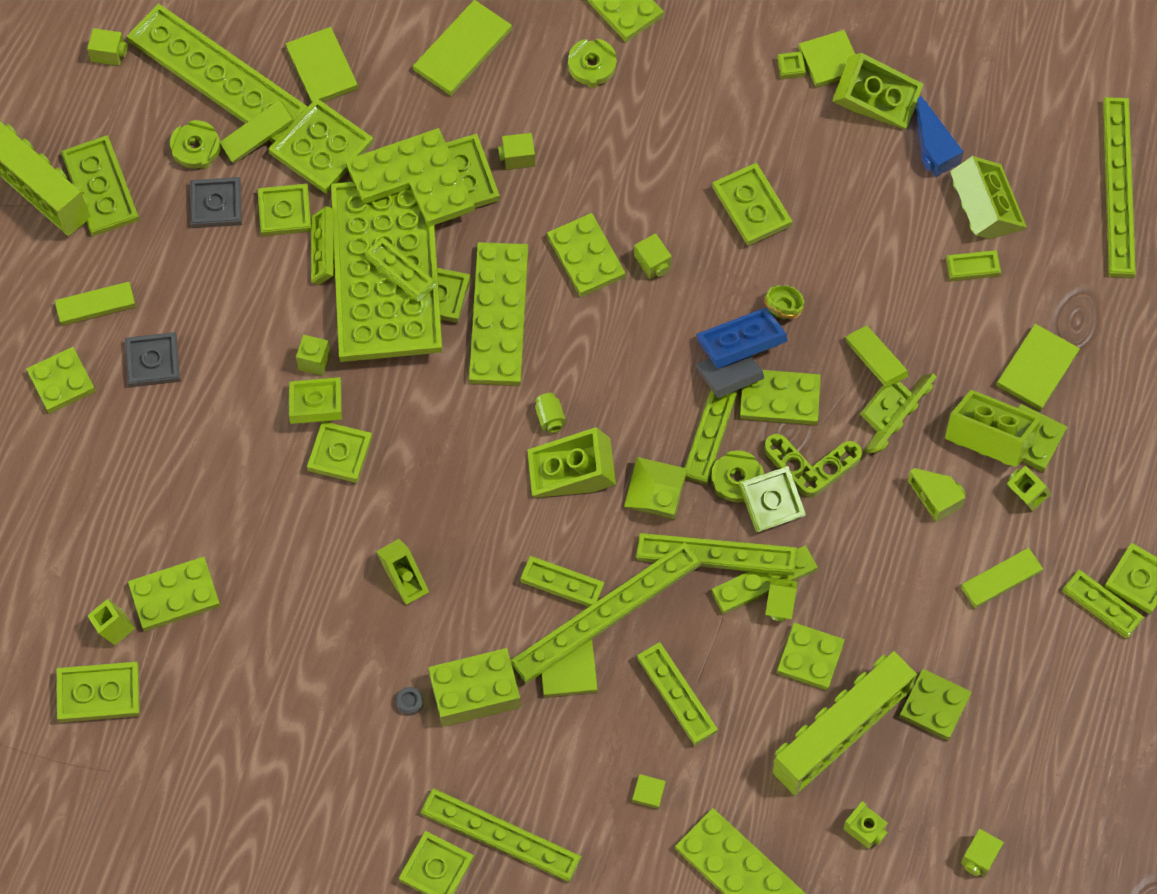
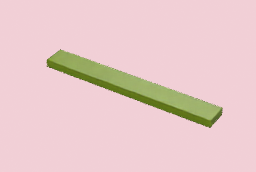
M1104 97L1103 121L1109 277L1134 278L1136 267L1129 98Z
M684 542L511 659L512 666L525 684H527L701 566L700 560Z

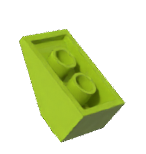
M859 53L848 58L832 102L852 112L907 129L917 103V98L920 96L924 84L863 53Z
M597 427L527 450L531 490L534 498L591 493L616 485L611 438Z

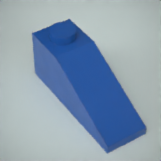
M922 96L918 97L915 115L922 163L928 171L931 170L934 176L937 177L961 164L964 151Z

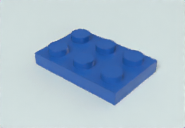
M766 307L696 334L698 343L717 369L788 342L786 332Z

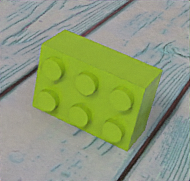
M507 648L428 667L442 727L521 708L520 695Z

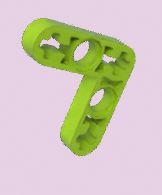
M770 435L766 439L764 447L765 454L778 469L786 467V463L790 460L799 462L801 468L790 472L797 490L808 498L819 495L853 469L860 462L862 449L859 444L853 441H846L815 465L811 466L783 435ZM772 443L775 445L781 444V452L778 449L772 450ZM846 450H847L849 453L852 452V451H854V452H855L854 458H852L851 456H848L847 458H845V459L843 460V466H842V463L840 462V460H842V459L845 457V452H846ZM826 464H833L836 466L837 472L833 475H828L823 471V467ZM804 471H806L805 478L808 482L811 483L815 481L814 489L811 486H809L808 488L805 487L806 480L802 476Z

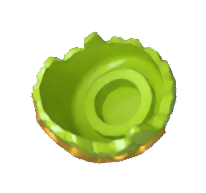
M788 285L770 287L767 295L764 297L765 307L773 316L779 319H795L804 309L805 301L803 295L795 287Z

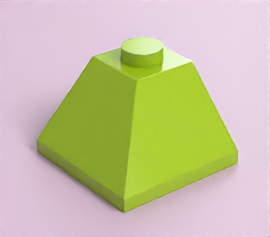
M637 457L624 508L675 520L688 469Z

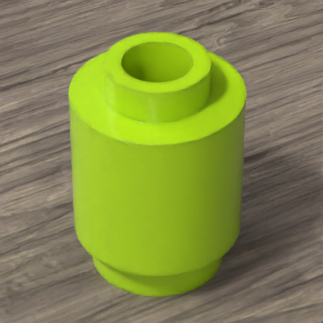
M545 393L538 396L535 400V410L542 430L549 433L559 432L566 424V418L559 398L554 393Z

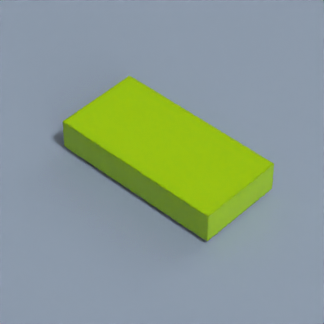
M997 250L947 255L946 257L950 282L1000 277L1001 275Z

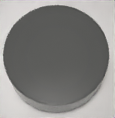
M406 687L400 690L396 696L398 710L408 716L419 713L423 707L421 692L414 687Z

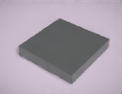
M240 177L190 180L192 228L242 225Z
M176 332L125 338L129 388L181 382Z
M746 357L718 369L710 358L695 364L697 372L717 398L764 379L762 369L752 357Z

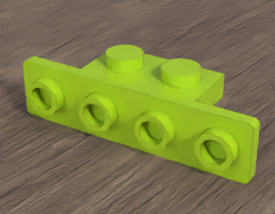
M934 373L923 375L910 391L900 381L887 388L883 385L860 413L877 431L864 448L867 454L879 453L886 448L889 443L887 439L891 434L901 429L906 415L914 412L919 405L917 402L921 396H925L933 388L932 383L937 377Z

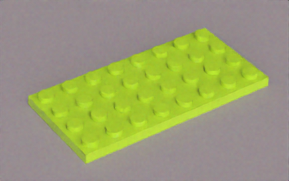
M354 182L331 184L340 362L443 353L435 225L427 226L410 188L363 204ZM382 237L436 281V287L419 302L365 258L364 253Z

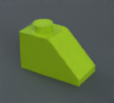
M916 468L910 470L907 481L936 522L963 508L966 498L965 491L959 483H955L951 476Z
M400 539L376 551L388 577L406 605L429 593L409 548Z

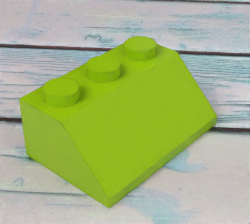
M971 156L950 171L953 178V186L959 193L962 201L961 206L969 218L970 229L976 236L992 239L1027 228L1001 164Z
M970 390L952 411L945 439L1017 468L1028 453L1041 424L1042 417Z

